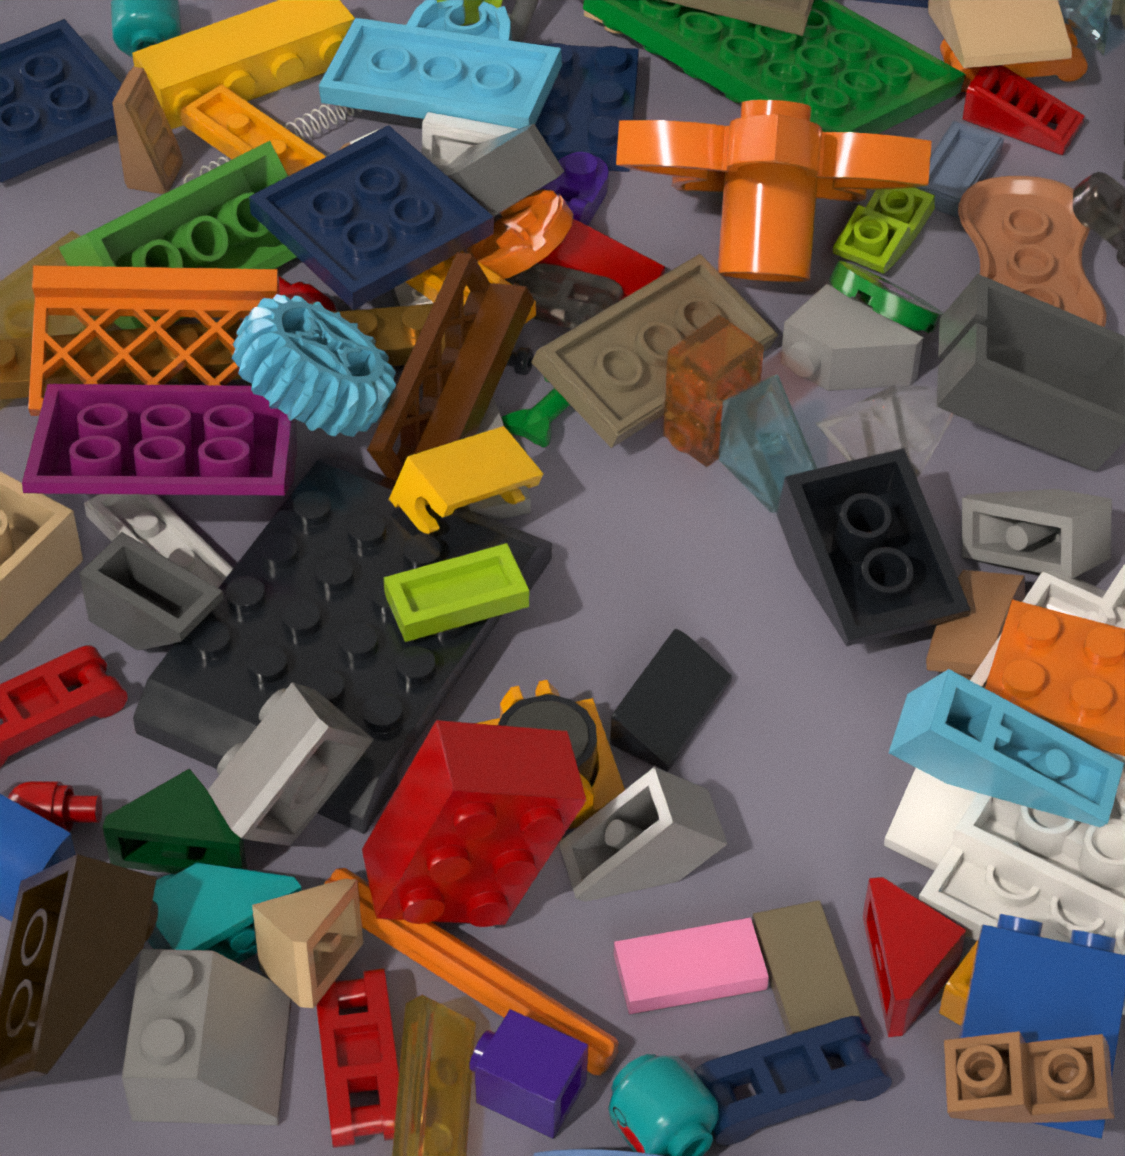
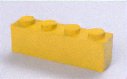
M277 0L132 53L134 67L144 68L171 129L183 126L180 112L182 108L221 84L248 102L326 73L355 17L340 0Z

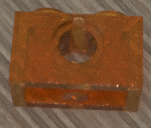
M721 315L716 316L668 350L663 436L678 451L688 453L706 468L757 430L764 346Z

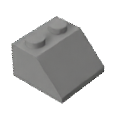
M293 682L287 689L278 690L266 701L259 713L261 723L246 742L234 745L223 756L217 767L219 776L207 790L230 829L241 839L291 846L374 741L371 736L318 691Z
M142 949L139 958L122 1072V1081L132 1121L279 1125L292 999L271 980L215 951Z

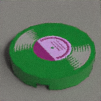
M838 261L829 278L830 284L844 295L851 298V296L855 297L857 293L861 294L859 299L873 307V311L918 332L920 330L928 334L934 332L940 322V317L943 315L939 309L913 293L876 274L844 261Z

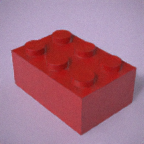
M436 720L362 848L376 919L406 920L412 924H425L429 922L470 923L476 927L505 925L587 800L568 731Z

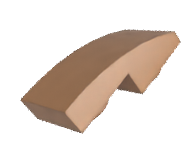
M962 570L958 580L971 611L969 616L936 624L926 658L927 670L944 672L950 669L971 680L1001 635L1012 599L1020 602L1024 600L1025 575Z
M1020 1031L944 1040L947 1113L951 1118L1014 1123L1074 1122L1115 1118L1109 1045L1103 1034L1026 1043Z

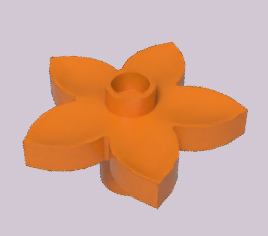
M750 100L741 103V116L730 121V126L684 121L619 120L616 165L651 174L672 176L671 186L679 191L723 192L717 270L722 276L756 281L806 282L810 281L816 199L861 202L866 199L867 189H905L927 186L929 184L932 141L882 134L822 132L820 125L810 122L811 107L809 105L780 100Z

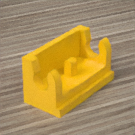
M502 426L408 456L389 500L395 508L401 507L421 532L430 534L438 531L439 525L435 518L431 517L427 512L426 505L430 504L431 509L444 518L452 515L457 508L498 494L506 502L517 504L525 501L523 493L518 488L522 486L527 488L538 486L544 473L509 431Z

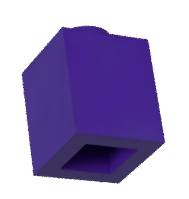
M509 1009L497 1031H485L473 1051L470 1060V1070L475 1072L476 1103L554 1139L587 1082L588 1044Z

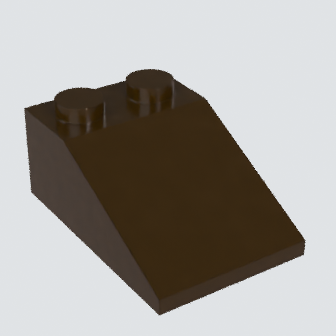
M76 854L20 881L0 975V1090L47 1075L143 949L144 943L153 933L158 917V905L153 901L157 877Z

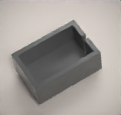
M977 274L940 317L938 358L943 359V361L938 366L937 407L1062 459L1096 471L1125 442V336Z

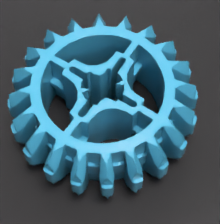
M278 294L273 299L263 298L258 306L253 308L249 315L244 318L236 332L238 336L233 343L235 351L232 359L240 367L238 372L240 377L252 383L251 391L253 394L263 396L270 402V409L278 408L287 414L289 421L293 419L301 421L311 431L322 428L328 435L334 437L339 433L354 437L358 431L367 432L370 426L376 423L385 411L391 394L396 387L393 380L396 372L392 365L387 363L389 356L385 351L375 347L376 340L374 337L364 335L358 329V323L346 321L341 317L340 312L333 313L326 310L320 302H315L312 305L300 296H294L292 299H289L285 295Z

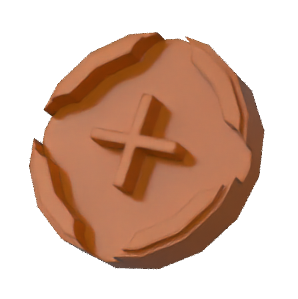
M537 190L500 213L502 218L494 223V234L467 248L466 253H472L477 261L503 279L510 278L531 268L548 256L563 241L572 226L573 213L560 194L558 197L553 190Z

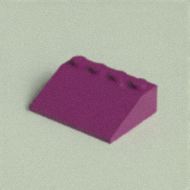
M47 384L22 479L23 493L285 496L293 484L297 458L296 419L289 421L287 414L278 408L270 409V402L263 396L253 394L251 391L252 386Z

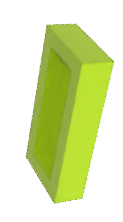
M507 543L384 577L385 596L405 642L529 607L528 586Z

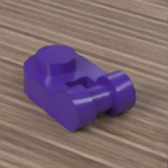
M575 152L558 161L564 172L558 178L538 190H553L558 197L560 194L572 211L573 219L588 226L607 195L609 171L607 164L601 158L587 152Z

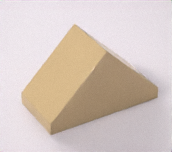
M341 879L252 905L259 969L299 1007L314 1008L363 945L357 879Z

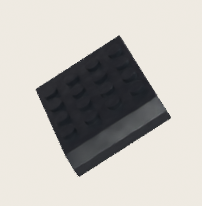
M335 456L317 460L218 587V589L223 591L224 599L181 642L173 645L147 679L133 716L136 734L217 769L223 756L234 745L246 742L261 723L259 713L266 701L274 693L283 688L287 689L292 682L315 689L374 739L317 812L319 815L365 834L398 786V767L502 617V615L405 642L385 596L384 577L507 543L530 592L552 559V543L463 507L455 509L452 515L442 518L431 509L430 504L425 506L431 517L435 518L439 525V530L430 534L423 533L414 525L401 507L395 508L389 500L396 484L395 480Z

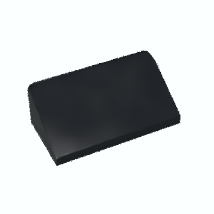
M675 628L613 712L611 717L610 744L668 772L731 683L732 675L687 634Z

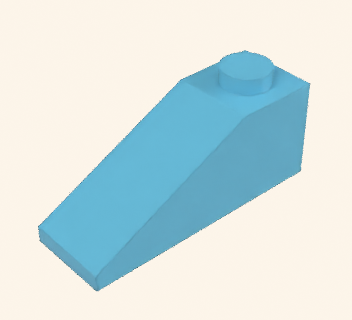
M950 669L907 694L889 750V754L946 784L1096 827L1105 826L1109 822L1124 767L1123 762Z

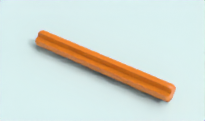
M338 868L325 881L324 884L341 879H357L362 928L503 1018L511 1009L588 1044L587 1071L589 1073L601 1076L613 1064L619 1052V1042L616 1037L433 922L412 924L406 920L376 919L369 882L349 869Z

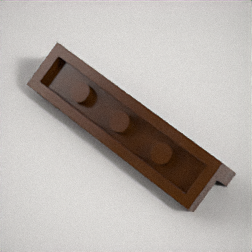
M457 252L367 449L385 477L397 481L408 456L477 434L533 306L534 299L526 286L490 283L472 253ZM467 285L470 293L464 304L463 291ZM445 333V349L442 353V337ZM423 382V398L419 404V388ZM400 433L401 446L396 455L392 448Z

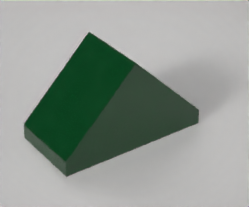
M190 768L105 817L102 828L110 864L129 869L177 874L195 863L248 870L243 839L230 829L209 792Z

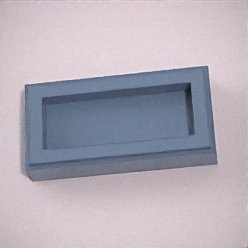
M953 121L931 154L929 184L915 188L935 195L934 210L959 218L958 207L962 195L975 183L985 180L1002 153L1004 138Z

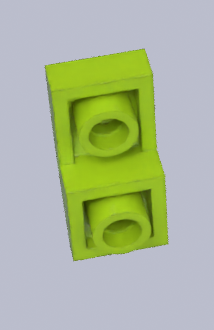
M917 188L876 190L866 207L857 206L835 242L833 254L880 273H886L906 252L935 209V195Z

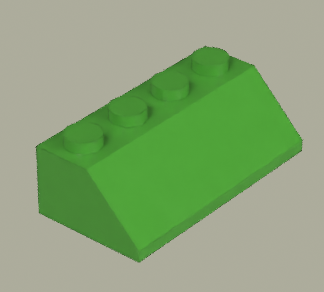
M268 141L59 247V250L68 266L275 269L296 258V256L251 214L249 196L288 177L271 142ZM120 316L114 321L122 330L146 328L135 316ZM151 317V318L156 322V321H157L158 319H160L161 317Z

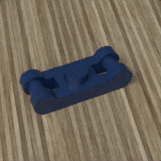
M859 1016L844 1017L707 1061L696 1067L694 1072L718 1102L719 1118L712 1131L717 1144L724 1146L736 1144L751 1136L755 1130L850 1099L866 1101L884 1093L891 1086L892 1079L883 1060L873 1058L868 1048L871 1036L862 1018ZM832 1056L836 1059H842L845 1066L831 1070L826 1058ZM751 1082L756 1095L738 1101L733 1090L738 1086Z

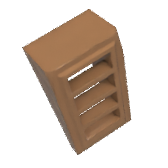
M133 66L112 102L124 181L129 189L165 194L169 192L183 164V158L177 140L144 68Z

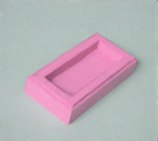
M751 917L614 942L613 955L629 1015L767 990L769 976Z

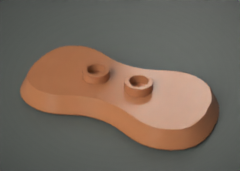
M1033 176L989 178L969 187L961 197L958 214L963 228L977 248L980 258V275L1105 327L1106 310L1104 304L1087 279L1082 265V249L1092 222L1091 212L1085 200L1074 189L1064 183Z

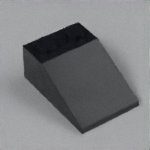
M904 448L785 476L777 509L778 520L796 567L846 647L969 616L971 609Z

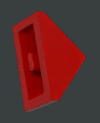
M884 877L869 878L862 917L888 1037L903 1036L959 966L967 930Z

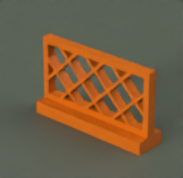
M33 265L32 289L35 295L28 403L30 416L40 415L44 399L45 380L64 364L84 384H104L126 365L145 385H165L185 366L205 385H227L238 375L240 367L235 362L214 379L194 359L216 339L221 341L234 354L235 348L233 343L235 340L225 331L240 318L248 316L251 310L257 307L263 298L273 299L276 294L280 295L278 269ZM49 315L75 316L87 328L62 349L48 335ZM90 316L100 317L94 321ZM120 316H135L147 330L123 349L104 330ZM151 317H161V318L158 319V320L155 322ZM180 317H196L208 331L184 350L165 330ZM212 318L221 319L216 323ZM97 337L116 357L91 377L72 357ZM158 338L177 358L153 378L133 358ZM48 348L54 356L46 362Z

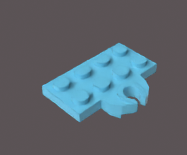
M425 0L415 9L406 25L355 17L319 84L321 103L424 119L426 114L431 112L520 129L533 123L536 124L562 67L561 48L512 41L511 21L505 6L496 8L494 5L483 1L478 7L480 20L470 26H461L465 23L466 16L464 0H446L438 3L437 0Z

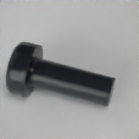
M519 347L517 352H512L506 366L514 367V371L518 375L529 374L533 366L531 363L534 358L533 351L527 347Z

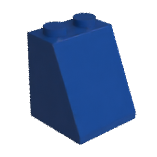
M999 914L997 927L981 925L959 1038L1020 1031L1026 1043L1103 1034L1109 1045L1112 1077L1125 998V955L1114 953L1116 939L1073 929L1070 943L1040 937L1043 923L1005 914ZM1105 1119L1034 1124L1102 1139Z

